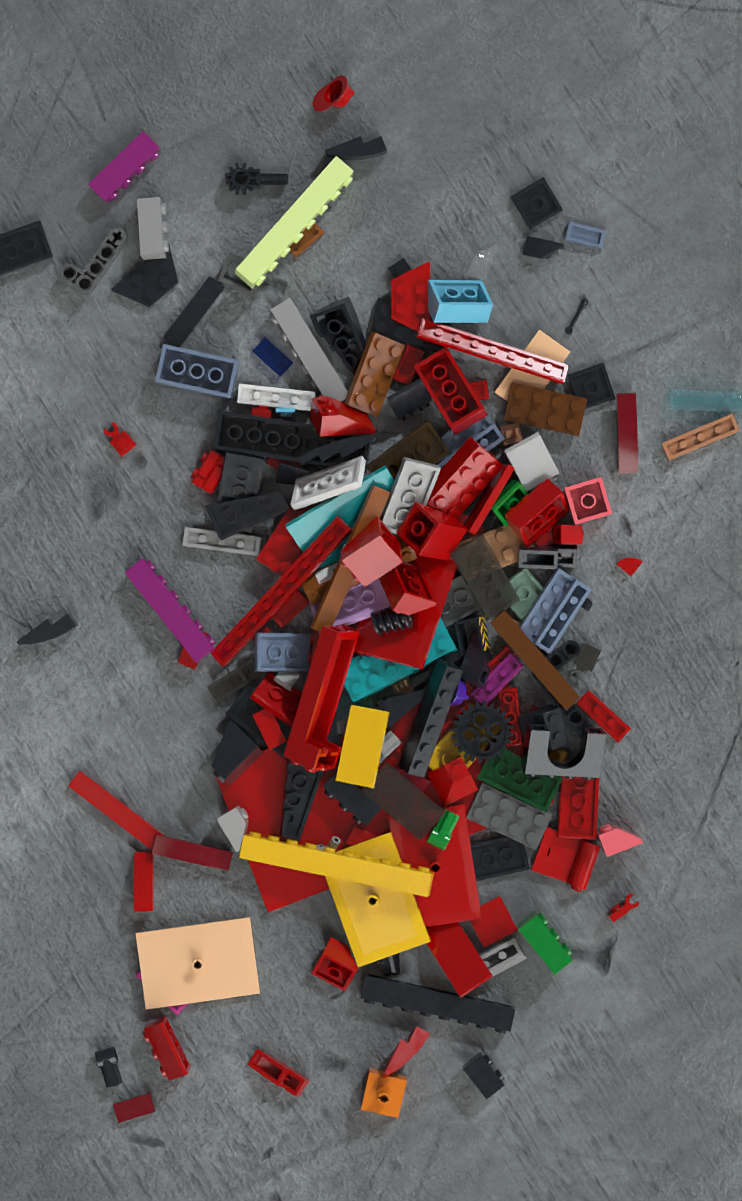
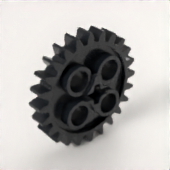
M485 700L482 705H479L478 701H476L475 707L468 703V710L462 707L463 714L456 713L459 720L452 721L457 726L451 728V731L456 732L451 738L458 740L454 743V746H461L458 752L465 751L464 758L471 755V761L473 762L476 757L479 763H481L482 758H485L487 763H489V757L496 760L497 753L503 756L501 750L508 751L505 744L512 743L508 736L514 735L508 731L513 728V725H507L511 718H504L507 712L503 711L500 713L501 706H497L494 709L493 702L487 706ZM478 713L484 714V722L476 723L474 720L475 715ZM471 721L480 729L485 727L486 733L497 741L493 742L483 734L478 736V730L468 725V722ZM492 725H500L501 731L498 734H492L490 732ZM465 730H473L474 736L471 739L464 738L463 733ZM481 741H489L490 747L487 750L480 749L479 744Z

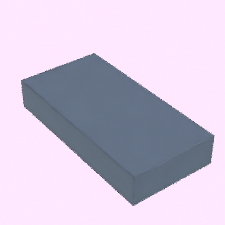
M569 221L564 241L602 250L606 230Z

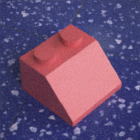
M605 824L600 826L599 831H597V837L607 857L643 843L638 835L615 825Z

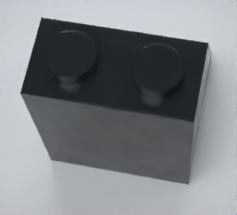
M232 720L226 726L211 765L215 770L213 774L223 784L227 782L229 785L263 753Z

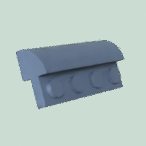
M488 416L456 435L450 429L440 437L450 453L434 465H438L442 469L470 436L488 451L505 438Z
M557 567L519 625L520 629L535 645L551 654L592 589Z

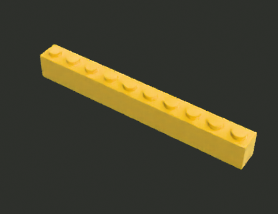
M257 832L243 835L239 856L242 859L425 897L430 895L434 872H429L430 868L418 866V869L410 868L411 864L399 862V865L392 864V860L381 858L380 861L373 860L372 856L362 855L357 857L354 856L353 852L343 851V854L335 852L336 849L324 847V850L318 849L315 844L306 843L305 846L298 845L296 840L287 839L284 842L279 841L280 837L268 835V838L261 837V833Z

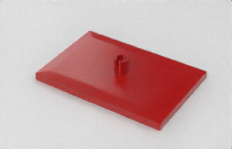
M415 552L417 559L408 563L421 567L437 602L436 605L414 613L413 628L409 629L406 625L405 630H401L398 627L397 632H394L391 628L389 634L383 631V635L380 636L373 628L371 617L359 621L356 630L360 633L354 652L423 670L458 566V561L419 556Z
M464 804L388 815L390 832L394 838L402 863L411 864L410 868L418 869V866L430 868L429 872H434L430 895L425 897L414 894L425 926L481 919ZM444 809L460 817L451 833L450 841L443 851L428 843L427 839L434 826L436 827ZM435 864L439 866L436 871L432 870V866Z

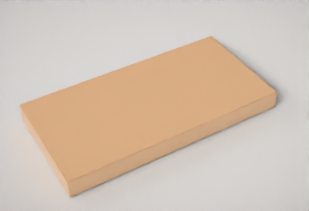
M541 330L537 332L524 350L561 363L564 362L570 353L569 350ZM512 368L494 393L508 402L512 382L544 389L550 380Z

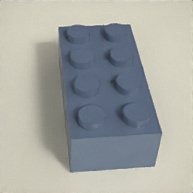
M163 344L155 382L232 400L240 362L239 360Z

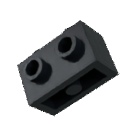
M479 1052L463 1065V1070L487 1100L505 1086L503 1081L505 1077L499 1069L494 1070L491 1066L493 1062L487 1054L483 1055Z

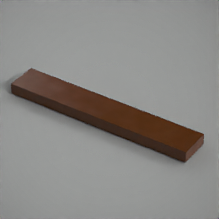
M505 610L490 622L565 710L569 709L580 699V696Z

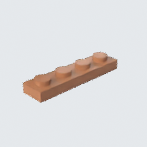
M732 413L663 442L661 445L668 461L737 433L740 430Z

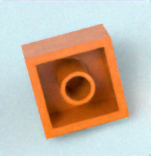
M369 1068L361 1110L399 1118L407 1076L393 1073L386 1078H382L383 1071Z

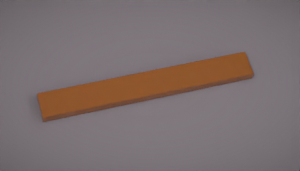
M371 485L346 545L375 517L378 516L380 518L391 492ZM340 559L310 626L321 632L322 626H333L353 581L352 572L349 568L345 569Z

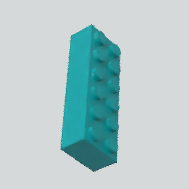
M441 617L424 668L435 663L437 659L441 660L458 651ZM361 654L351 660L344 685L352 701L358 703L421 669Z

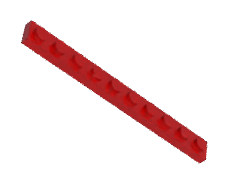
M336 517L215 647L216 649L211 654L222 667L228 665L255 636V633L271 619L351 533L352 529L341 517Z

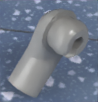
M333 836L325 847L337 849L341 842L340 838ZM320 843L317 845V848L324 850V845Z

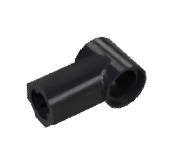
M115 1047L96 1051V1062L98 1067L101 1068L106 1088L121 1084L123 1081L117 1064L118 1056Z

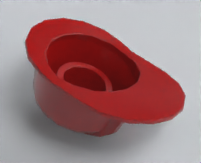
M340 75L317 92L312 105L315 111L321 112L331 106L342 108L347 105L355 92L348 85L346 76Z

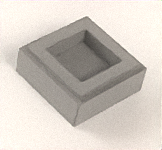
M279 671L274 681L290 691L300 674L297 672Z

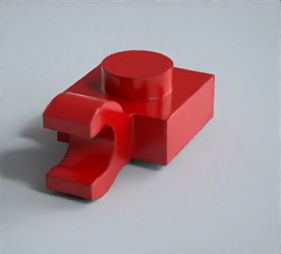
M632 893L626 895L624 904L619 905L617 903L609 909L610 913L607 915L613 923L640 904L638 901L634 904L629 903V899L634 896Z

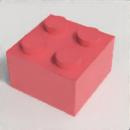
M602 477L563 488L573 525L612 514Z

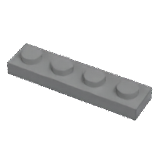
M185 527L182 546L258 556L261 537L235 534L221 541L216 531Z

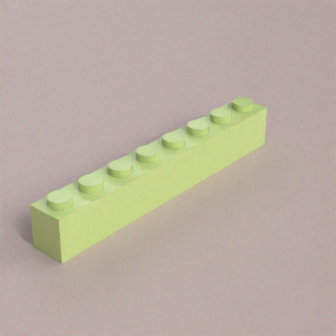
M336 156L236 268L235 274L252 289L255 285L260 286L266 279L264 275L268 271L272 272L277 267V260L281 256L284 258L291 249L289 247L292 243L295 242L297 244L303 237L302 232L306 228L309 230L315 224L316 216L318 214L323 215L328 209L327 204L331 200L335 201L341 194L339 190L343 186L347 187L352 182L354 171Z

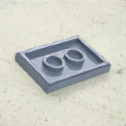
M255 633V671L309 672L311 664L307 662L308 653L311 652V633Z

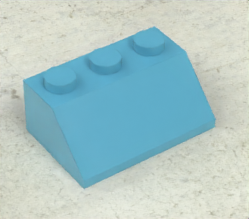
M428 280V310L434 323H488L493 303L482 280Z

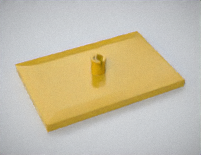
M391 832L337 851V853L342 854L343 851L353 852L354 856L357 857L369 855L376 861H380L381 858L392 860V864L399 865V862H402ZM325 876L358 967L431 941L414 894ZM371 898L377 899L376 903H372Z

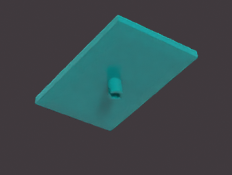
M383 466L364 477L362 486L358 489L327 499L285 524V526L304 553L336 517H341L353 529L371 485L390 492L395 480L387 467ZM350 534L315 571L339 561L341 550L345 547Z

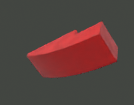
M134 852V912H153L155 890L154 854L151 852Z
M416 1026L412 1030L407 1042L401 1039L397 1043L381 1077L386 1078L402 1068L417 1054L430 1033Z
M260 1049L255 1051L247 1064L295 1097L301 1096L310 1081L296 1070Z

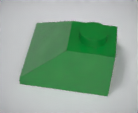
M514 479L505 484L491 508L505 527L508 526L505 518L508 510L521 502L524 496L529 495L522 484Z

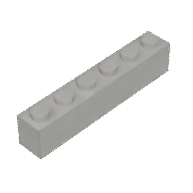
M291 298L270 309L272 312L270 317L275 326L279 324L282 328L281 336L285 342L289 340L293 346L290 348L295 358L299 357L302 364H300L303 372L305 375L309 373L312 377L310 383L314 390L317 391L319 389L323 396L332 397L344 402L348 391Z

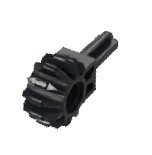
M235 163L236 169L231 166L229 167L232 174L225 173V177L230 178L225 181V184H232L229 187V191L231 192L236 188V195H239L240 190H242L243 195H246V188L252 192L253 189H260V185H288L289 182L288 174L260 173V169H253L252 166L246 170V163H243L242 168H240L239 163ZM240 174L246 176V181L242 184L236 182V177Z

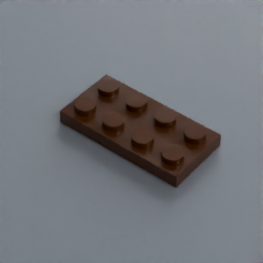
M512 382L504 420L579 437L587 399Z

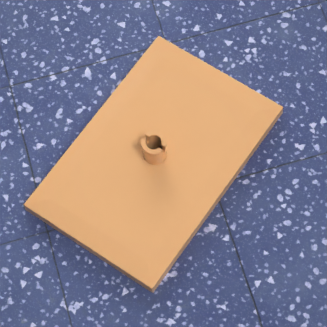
M250 917L136 933L146 1009L260 993ZM198 961L201 963V966L196 967L194 963Z

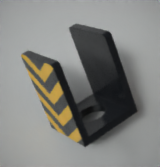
M484 616L454 622L460 655H464L466 648H468L464 623L476 621L481 651L490 649Z

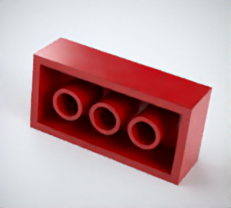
M447 347L413 366L454 435L488 416Z
M470 436L440 470L427 504L433 509L457 519L504 467L496 456Z
M311 504L297 510L290 506L291 509L287 510L256 560L282 576L303 554L285 524L314 508L315 505Z

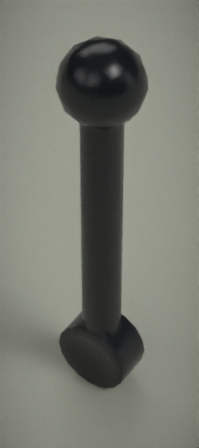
M583 298L581 300V306L570 326L565 329L566 334L569 335L573 332L572 328L584 306L588 304V299Z

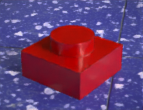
M257 405V408H252L251 415L271 418L272 411L268 410L267 406Z

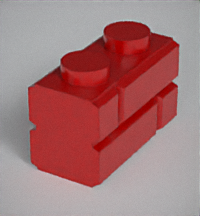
M210 450L209 453L206 451L200 461L203 464L200 469L196 468L192 473L191 478L193 481L191 483L213 495L222 479L225 457Z

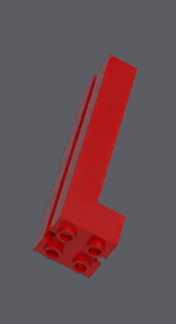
M332 625L322 626L283 755L290 759L292 764L302 765L306 771L312 773L318 770L327 771V769H335L342 748L327 739L360 633L346 625H336V627Z

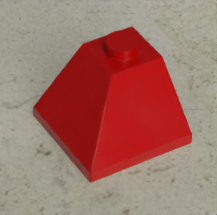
M461 755L427 772L444 807L478 790Z
M330 937L311 974L345 991L355 976L358 967L349 947L341 941Z

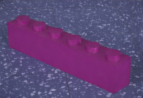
M142 558L128 569L125 574L194 661L199 663L216 649L214 646L216 642L209 634L205 635L202 629L204 627L197 619L194 621L191 618L190 614L192 612L185 604L182 606L179 603L178 599L180 597L173 589L171 591L168 589L166 579L162 575L158 576L154 571L156 569L155 565L150 560L146 561Z

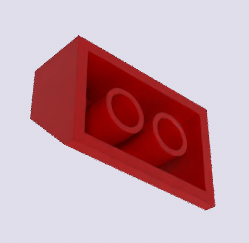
M547 478L544 482L539 483L529 495L524 496L515 507L510 508L505 518L509 527L523 545L529 547L569 512V508L563 491Z
M403 561V563L379 578L392 610L398 614L411 615L433 607L437 603L420 566Z
M164 1016L146 1025L143 1036L146 1042H150L153 1047L151 1052L155 1060L158 1059L161 1064L159 1068L163 1077L167 1076L168 1080H173L187 1075L191 1066L167 1017Z

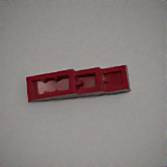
M617 393L618 473H638L636 393Z
M155 834L151 849L152 854L228 871L233 852L230 850Z

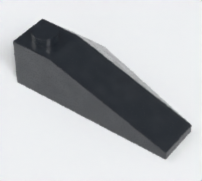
M346 297L310 315V318L318 335L326 340L332 351H335L340 356L342 362L355 376L366 347V342L356 311L350 298Z

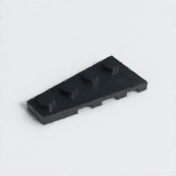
M287 758L280 835L300 841L324 771L308 772L304 769V766L292 764L290 759Z

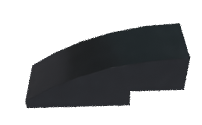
M361 136L325 150V154L329 158L337 156L340 160H364L387 154V149L382 136L363 143Z
M543 545L519 548V568L557 569V567H577V545Z
M70 613L64 615L54 624L50 619H46L18 640L17 643L18 645L45 642L64 635L79 625Z

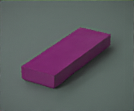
M509 653L489 674L484 689L476 687L471 692V695L481 705L484 700L488 705L519 673L524 665Z

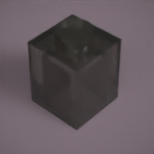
M582 643L579 654L573 664L577 665L576 669L587 673V670L592 672L601 650Z

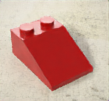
M319 396L311 398L309 418L320 437L376 434V429L365 412L348 406L332 397Z

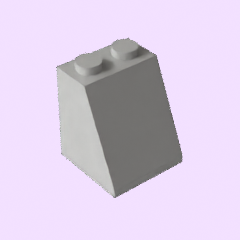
M539 432L503 451L509 465L514 467L513 472L517 480L526 491L531 493L539 483L544 482L547 478L551 482L557 480L556 475L559 474V471Z

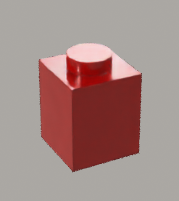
M553 525V544L582 545L584 539L582 525Z

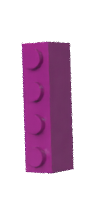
M142 131L88 185L105 203L114 201L119 195L118 192L122 188L126 189L132 183L131 179L136 174L138 176L141 175L146 169L145 166L150 161L154 162L160 156L159 152L161 150L159 146Z

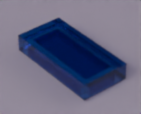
M266 337L252 351L280 377L293 364Z

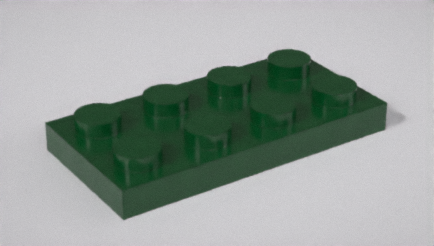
M504 749L501 750L503 756L497 753L496 760L492 757H489V763L485 760L477 779L544 812L547 811L563 777L528 776L521 768L522 757Z

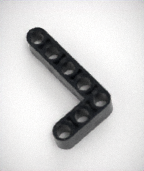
M567 640L545 657L550 662L553 655H558L561 661L559 665L553 667L559 670L579 654L580 646L576 641ZM569 643H573L576 646L573 654L566 652V646ZM531 671L533 678L536 680V682L539 684L542 690L546 693V695L549 697L552 703L555 706L560 707L555 697L550 692H548L547 688ZM576 703L567 710L560 707L562 716L580 739L582 738L583 727H593ZM574 712L580 714V720L577 723H572L570 720V716Z

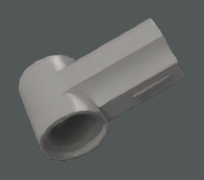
M391 730L384 737L379 764L402 743Z

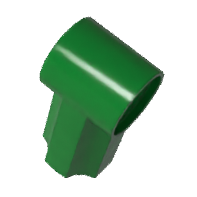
M444 809L436 827L434 826L427 842L444 851L460 816Z

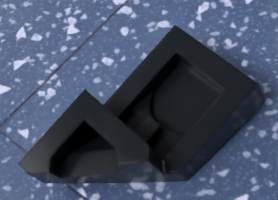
M527 236L523 255L538 259H548L553 253L563 249L564 244Z

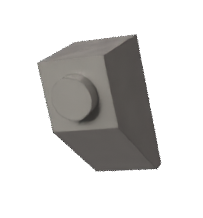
M239 805L217 818L218 823L236 852L241 850L243 835H246L249 823L247 820L249 816L246 810L240 808Z

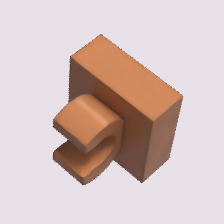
M519 423L500 426L501 434L505 438L503 440L504 445L518 443L523 440Z
M408 677L391 685L395 695L414 690Z

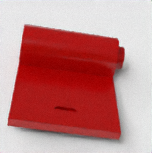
M547 827L542 836L531 871L566 882L571 885L570 889L578 892H581L582 889L586 890L601 846L583 839L557 838L558 831Z

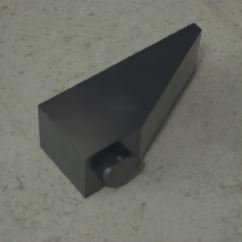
M426 688L390 696L387 699L382 697L375 703L377 706L375 709L390 712L387 726L390 727L422 701Z

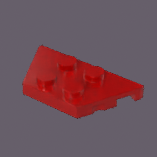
M430 262L392 279L391 319L417 332L419 331L422 318L430 320L428 310Z

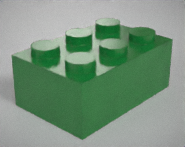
M534 910L520 921L517 927L555 975L573 961L571 958L573 953L565 942L562 944L559 942L561 938L554 928L549 929L547 927L549 923L541 912L537 914Z

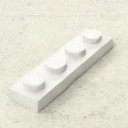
M239 384L237 403L310 411L311 398H315L316 392Z

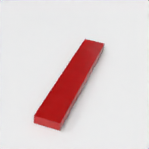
M79 771L68 785L148 848L152 849L155 834L166 836L82 771Z

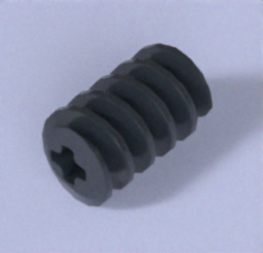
M386 609L385 615L378 611V617H375L374 613L371 612L373 628L379 636L383 635V631L389 634L391 628L394 632L398 631V627L401 630H405L406 625L409 629L413 628V614H398L394 611L390 613Z

